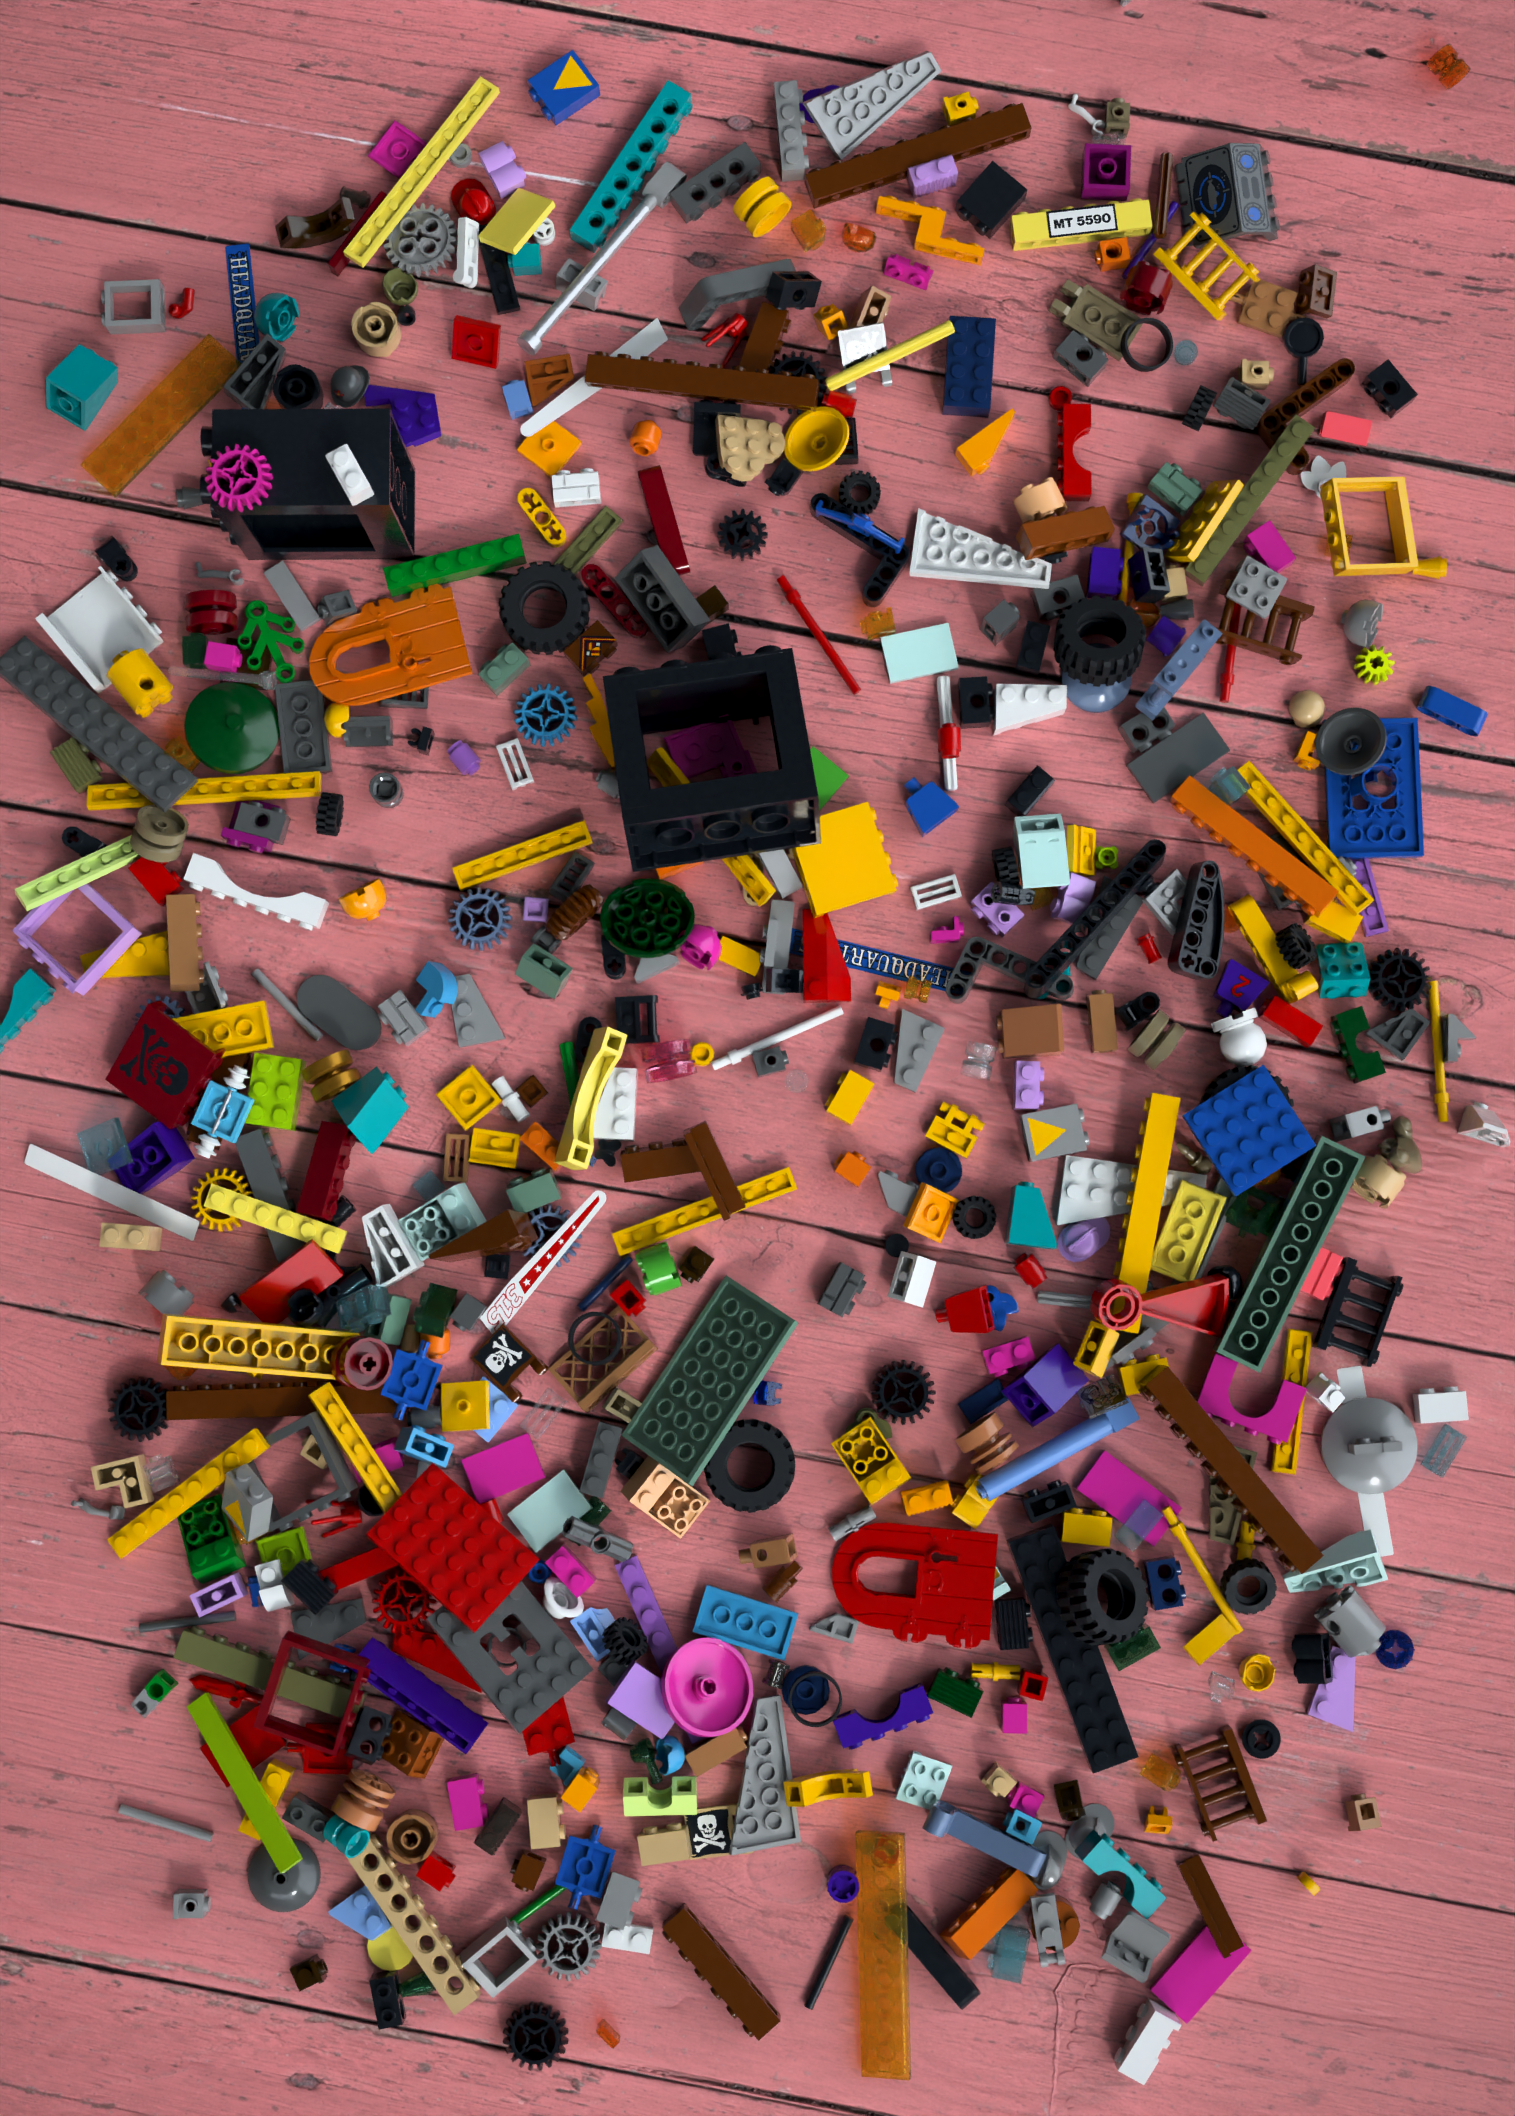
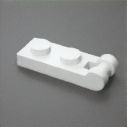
M467 217L458 218L457 270L453 273V280L468 288H474L478 281L479 223Z

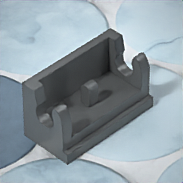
M390 716L349 717V720L343 723V729L346 730L343 734L346 747L393 746V720Z

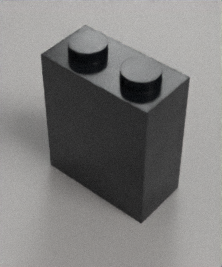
M992 161L957 200L955 211L960 219L969 221L977 233L991 239L1026 199L1027 189Z

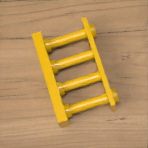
M1192 212L1190 216L1196 222L1171 249L1167 248L1165 250L1159 247L1153 255L1216 320L1221 321L1227 315L1223 310L1226 307L1224 304L1250 278L1254 282H1258L1260 280L1257 276L1259 270L1251 262L1246 264L1209 226L1211 221L1202 212L1199 215ZM1203 229L1211 237L1210 241L1187 265L1184 264L1181 267L1176 261L1177 255ZM1219 245L1228 255L1203 281L1197 283L1191 277L1194 274L1193 271ZM1235 261L1243 272L1218 298L1212 299L1208 294L1209 287Z

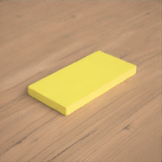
M1181 1180L1154 1248L1150 1269L1183 1283L1195 1280L1227 1197Z

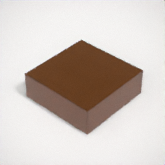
M534 1075L515 1089L530 1108L549 1094Z

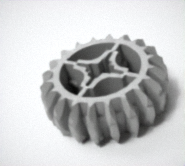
M567 1912L565 1920L561 1914L557 1915V1922L550 1918L548 1920L549 1926L543 1925L541 1928L544 1934H538L537 1939L542 1942L536 1944V1950L542 1951L537 1955L538 1960L546 1959L541 1967L546 1968L550 1966L549 1975L557 1971L558 1980L561 1979L562 1974H566L567 1981L571 1980V1974H574L577 1980L580 1979V1971L588 1975L589 1968L587 1966L595 1968L596 1963L593 1959L600 1958V1953L596 1950H600L602 1944L595 1942L600 1939V1934H592L596 1930V1926L591 1925L587 1927L589 1923L588 1918H585L583 1923L580 1922L581 1914L577 1913L575 1919H571V1912ZM572 1928L579 1932L575 1935H569L565 1930L562 1931L561 1929ZM555 1933L559 1947L551 1954L549 1940ZM586 1939L589 1951L586 1957L582 1959L578 1946ZM565 1942H568V1945L569 1943L574 1944L572 1951L564 1949ZM568 1958L576 1964L567 1965L560 1963L559 1960Z

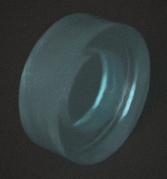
M1189 340L1179 342L1174 350V358L1181 365L1192 364L1198 354L1197 346Z

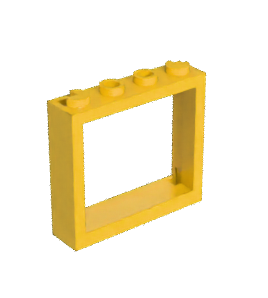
M1405 477L1332 478L1320 485V497L1323 502L1324 521L1326 522L1328 534L1327 543L1330 548L1331 566L1334 576L1406 574L1418 568ZM1385 491L1396 563L1350 565L1339 492Z

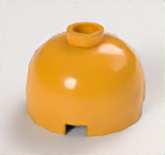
M377 878L363 884L362 887L346 893L338 900L342 909L350 917L355 919L366 918L367 921H370L380 916L379 910L385 906L387 893L383 883Z

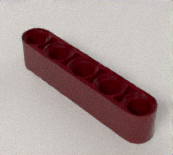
M658 465L640 470L638 475L658 546L679 576L690 573L661 466Z

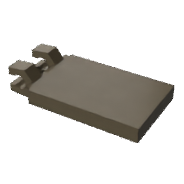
M1067 279L1060 292L1073 300L1068 306L1055 298L1048 311L1061 318V325L1070 331L1074 330L1077 333H1082L1088 338L1089 343L1120 361L1123 357L1120 348L1122 335L1131 324L1141 318L1090 285L1086 284L1085 287H1080ZM1143 323L1137 324L1131 329L1127 340L1128 347Z

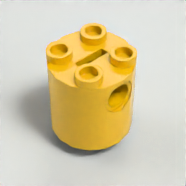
M138 648L131 652L124 650L113 658L112 662L114 664L107 672L106 677L136 714H140L142 718H145L154 711L153 708L160 703L164 705L173 698L170 694L173 690V685L143 648Z

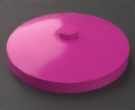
M698 1638L681 1645L669 1657L662 1673L661 1693L668 1714L680 1728L695 1736L715 1737L732 1731L744 1720L753 1699V1680L747 1662L733 1646L716 1638Z

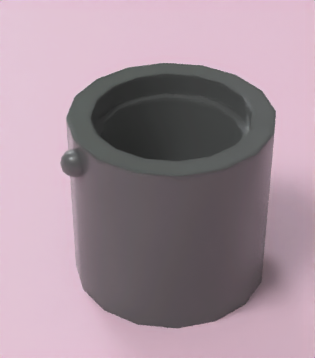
M613 1707L610 1708L601 1721L604 1727L608 1728L622 1740L628 1737L637 1724Z

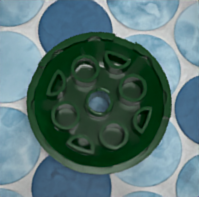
M653 878L633 880L630 885L616 888L605 900L600 914L601 929L608 942L618 951L636 958H656L675 951L685 943L695 922L694 907L685 896V892L668 881ZM686 930L685 935H681L679 938H677V936L682 931Z

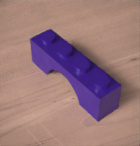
M921 1682L899 1691L897 1707L889 1716L883 1719H868L859 1714L855 1709L837 1715L833 1723L843 1749L849 1747V1750L862 1746V1741L871 1738L872 1741L883 1738L885 1732L892 1729L894 1732L901 1731L908 1727L907 1723L915 1720L917 1723L924 1722L930 1719L929 1715L933 1714V1710Z

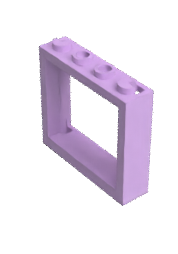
M89 883L78 887V889L121 928L123 932L78 980L32 937L35 931L74 890L33 908L12 930L19 937L17 941L25 949L30 947L34 951L31 955L41 964L45 962L50 966L47 970L55 978L61 977L65 981L62 984L72 994L76 991L83 996L142 934Z

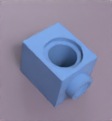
M512 380L507 382L505 386H502L511 420L534 414L524 380Z

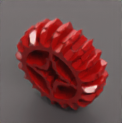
M394 1570V1579L389 1574H386L385 1577L389 1582L387 1584L381 1580L378 1582L383 1587L382 1591L374 1589V1593L380 1595L379 1599H372L373 1604H379V1607L373 1609V1613H382L376 1620L382 1622L386 1619L383 1628L387 1629L393 1624L391 1628L392 1633H396L400 1627L401 1634L405 1635L407 1627H409L410 1632L413 1634L415 1633L414 1625L417 1624L421 1630L424 1628L421 1621L423 1619L426 1621L428 1612L433 1614L436 1611L429 1607L430 1604L436 1605L438 1601L430 1599L432 1595L409 1576L405 1570H403V1576L400 1575L399 1570ZM403 1582L417 1584L422 1592L409 1594ZM396 1585V1597L389 1601V1603H386L389 1591ZM403 1594L410 1599V1603L406 1607L407 1609L399 1604ZM424 1600L420 1613L413 1618V1606ZM402 1610L406 1621L394 1620L387 1611Z

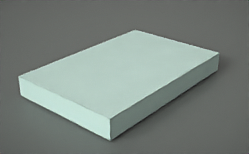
M949 623L880 637L890 684L959 668Z
M565 1470L558 1473L507 1514L535 1553L562 1533L563 1525L567 1518L569 1519L571 1516L580 1519L593 1509L592 1505L583 1493L579 1492L580 1489Z

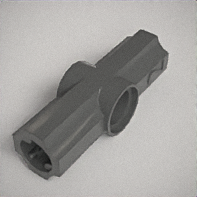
M571 1516L569 1519L567 1518L563 1525L562 1535L591 1548L596 1554H605L621 1562L628 1560L632 1554L633 1543L604 1530L600 1525H592L574 1516Z

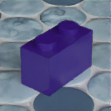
M1092 548L1089 561L1087 598L1099 595V598L1109 596L1114 600L1116 595L1121 593L1122 580H1118L1119 571H1123L1124 557H1120L1121 549Z

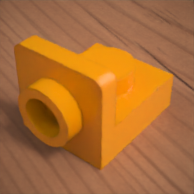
M1310 731L1303 735L1293 759L1300 768L1305 770H1315L1320 764L1319 760L1308 756H1312L1316 748V742H1314L1316 734Z

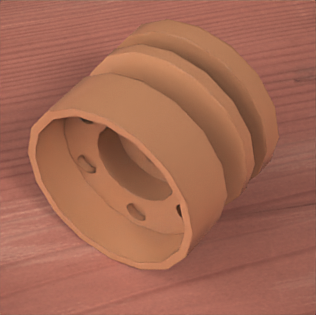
M996 1412L982 1418L955 1439L963 1453L975 1450L976 1453L969 1460L971 1464L982 1460L975 1468L978 1474L996 1468L1006 1461L1013 1451L1019 1447L1015 1440L1005 1445V1442L1012 1437L1010 1432L1001 1436L998 1435L1004 1423Z
M352 1768L348 1774L350 1780L346 1779L343 1784L350 1793L339 1792L331 1809L339 1817L354 1826L368 1831H376L384 1816L378 1807L388 1808L390 1804L388 1799H392L396 1791L380 1777Z

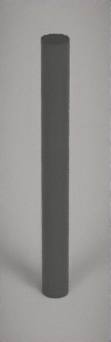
M236 1612L206 1614L200 1618L199 1616L139 1623V1632L236 1621Z

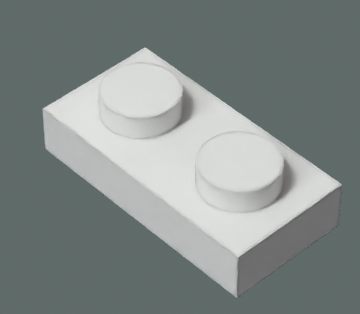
M605 1924L602 1947L650 1954L654 1927L630 1924V1927L625 1926L624 1930Z

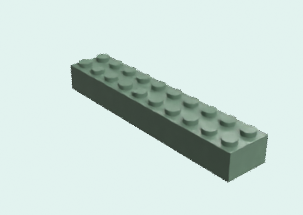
M1321 1135L1316 1136L1314 1140L1316 1146L1309 1150L1242 1287V1292L1236 1299L1224 1324L1221 1336L1217 1338L1213 1346V1350L1259 1373L1365 1159V1156Z

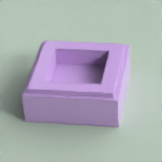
M525 897L523 921L547 923L549 899Z

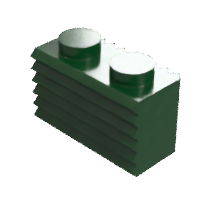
M945 1667L944 1670L938 1668L927 1692V1697L972 1718L984 1692L979 1687L980 1683L967 1677L966 1681L957 1677L958 1672L951 1668Z

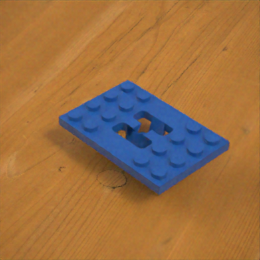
M1379 718L1386 729V747L1380 759L1371 768L1362 772L1360 776L1351 779V775L1336 774L1324 766L1328 849L1337 859L1340 856L1344 859L1422 858L1424 856L1418 718ZM1359 745L1353 746L1352 750H1356ZM1381 770L1384 771L1391 778L1392 792L1387 797L1382 798L1375 794L1368 796L1369 792L1364 784L1365 775L1366 783L1377 782V774ZM1360 794L1367 801V809H1354L1352 797ZM1394 795L1395 808L1383 809L1381 804Z

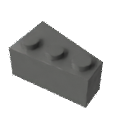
M266 334L223 386L224 393L243 409H266L273 392V383L277 378L276 375L281 370L284 362L286 349L270 335Z

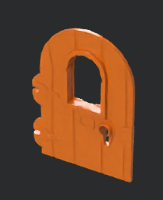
M434 584L427 586L428 592H425L424 587L415 589L409 599L396 603L390 598L378 599L379 606H375V602L371 601L362 607L361 613L345 617L330 625L317 638L311 650L309 671L314 685L322 695L333 702L358 706L473 674L452 588L447 587L443 589L441 585ZM384 639L388 642L391 662L355 673L344 674L336 670V660L340 654L350 648L360 647ZM431 659V661L418 664V662Z

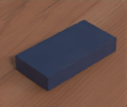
M997 1378L959 1402L958 1406L968 1422L972 1424L1008 1401V1398L1003 1394L1002 1390L1004 1387Z

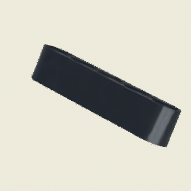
M904 1901L884 1917L891 1928L960 2009L963 2010L981 1994L972 1980Z

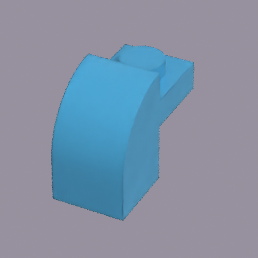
M428 961L416 979L427 992L415 1010L421 1016L435 1018L441 1012L444 1003L454 1004L458 986L455 976L442 963Z

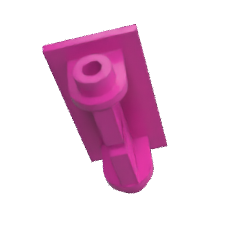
M890 254V257L887 259L884 275L927 290L929 280L934 271L930 269V266L917 262L912 266L909 265L910 259L898 254Z

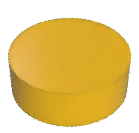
M699 1042L692 1047L690 1056L696 1065L707 1066L714 1058V1051L708 1043Z
M1301 1872L1296 1877L1314 1896L1320 1891V1887L1305 1872Z

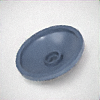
M1100 643L1088 644V645H1090V646H1092V647H1096V648H1110V647H1111V646H1109V645L1100 644ZM1062 671L1061 675L1062 685H1067V698L1076 707L1092 713L1106 712L1117 707L1127 696L1132 680L1131 675L1120 683L1116 681L1111 686L1100 684V687H1095L1091 683L1085 685L1080 683L1078 679L1073 680L1068 676V672L1064 673Z

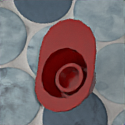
M467 178L459 181L452 189L451 200L460 218L467 217L478 222L479 225L489 223L496 215L495 204L480 181Z

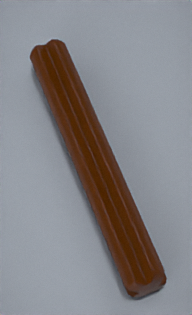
M1170 152L1160 155L1154 237L1157 239H1164L1167 236L1173 155Z

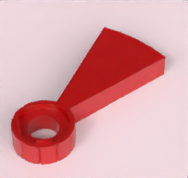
M1217 1273L1142 1294L1123 1280L1109 1279L1101 1283L1093 1292L1090 1309L1097 1321L1112 1330L1127 1329L1137 1321L1140 1314H1144L1220 1338L1228 1310L1229 1278ZM1118 1296H1124V1308L1119 1313L1112 1315L1110 1313L1111 1302Z

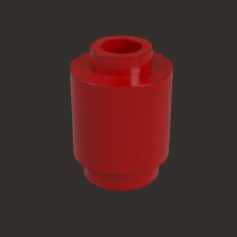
M833 390L829 394H824L821 407L834 408L844 418L847 416L853 417L857 399L852 398V395Z
M955 723L942 724V728L937 729L938 752L941 758L944 759L958 758L959 752L962 751L961 728L956 727Z
M1025 1252L1014 1260L1016 1265L1013 1268L1025 1284L1030 1285L1032 1289L1048 1278L1045 1274V1269L1032 1253L1027 1255Z

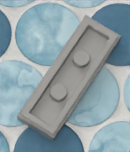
M283 560L263 572L301 632L321 620Z

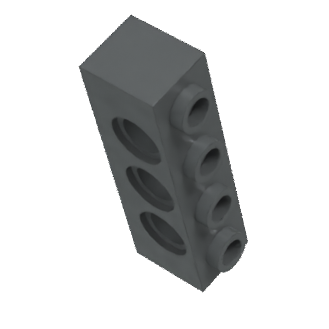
M744 142L670 192V202L686 224L691 220L696 221L703 215L704 211L710 207H717L723 198L736 194L742 185L755 181L761 173V163L746 142ZM733 169H738L741 171V173L734 175L731 174L730 171ZM720 182L722 186L715 188L712 186V183ZM695 195H702L704 197L701 200L693 199Z

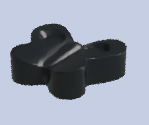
M601 1139L599 1141L600 1148L596 1151L595 1157L599 1160L603 1159L610 1167L615 1166L616 1159L614 1154L621 1148V1142L619 1140L607 1142Z

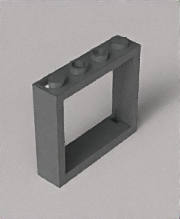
M318 1411L312 1412L264 1438L272 1446L309 1426L339 1489L281 1518L274 1502H272L269 1523L270 1532L277 1528L282 1532L294 1526L293 1520L298 1518L302 1522L313 1516L311 1511L318 1508V1511L321 1512L332 1506V1500L337 1498L338 1502H341L351 1497L350 1491L358 1488L330 1429ZM251 1461L248 1464L249 1467L265 1485L254 1461Z

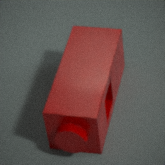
M1276 995L1271 997L1270 1000L1266 998L1259 1008L1262 1011L1259 1016L1260 1019L1306 1048L1312 1045L1323 1028V1025Z

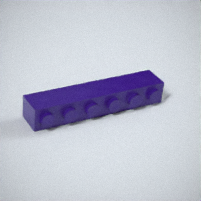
M373 1637L359 1653V1656L370 1659L368 1668L371 1669V1673L367 1682L464 1754L468 1753L488 1725V1722L481 1715L471 1711L462 1701L444 1691L440 1685L432 1682L421 1671L413 1668L401 1656L390 1651L382 1642L377 1641ZM350 1668L357 1674L358 1670Z

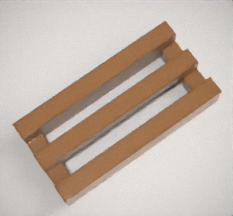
M446 1134L443 1181L468 1183L471 1135ZM452 1139H456L454 1175L451 1177L449 1176ZM461 1140H465L462 1177H459Z

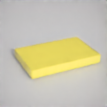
M517 188L478 235L480 242L516 255L555 208L554 201Z

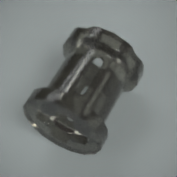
M770 1658V1666L766 1678H763L762 1682L782 1689V1680L785 1671L789 1669L790 1665Z

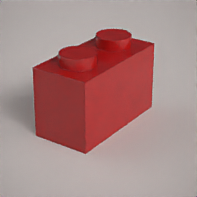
M140 857L128 869L159 905L165 906L166 895H177L184 890V887L180 884L183 881L175 870L171 872L165 866L168 862H155Z

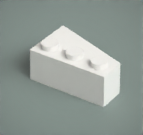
M614 1067L597 1107L593 1139L634 1141L637 1068Z
M1149 1998L1146 2004H1141L1137 2012V2017H1139L1134 2026L1131 2025L1125 2037L1127 2041L1123 2048L1120 2047L1114 2057V2061H1116L1115 2066L1119 2072L1143 2085L1158 2064V2056L1162 2048L1167 2049L1170 2045V2041L1167 2040L1173 2029L1178 2031L1182 2026L1173 2011Z

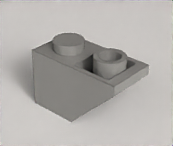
M887 1169L885 1172L879 1171L877 1178L887 1208L907 1217L920 1186L909 1180L906 1183L901 1182L897 1179L899 1175Z

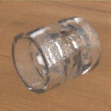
M967 1041L965 1054L968 1059L963 1060L960 1074L989 1081L993 1068L989 1063L994 1061L997 1048L980 1042Z

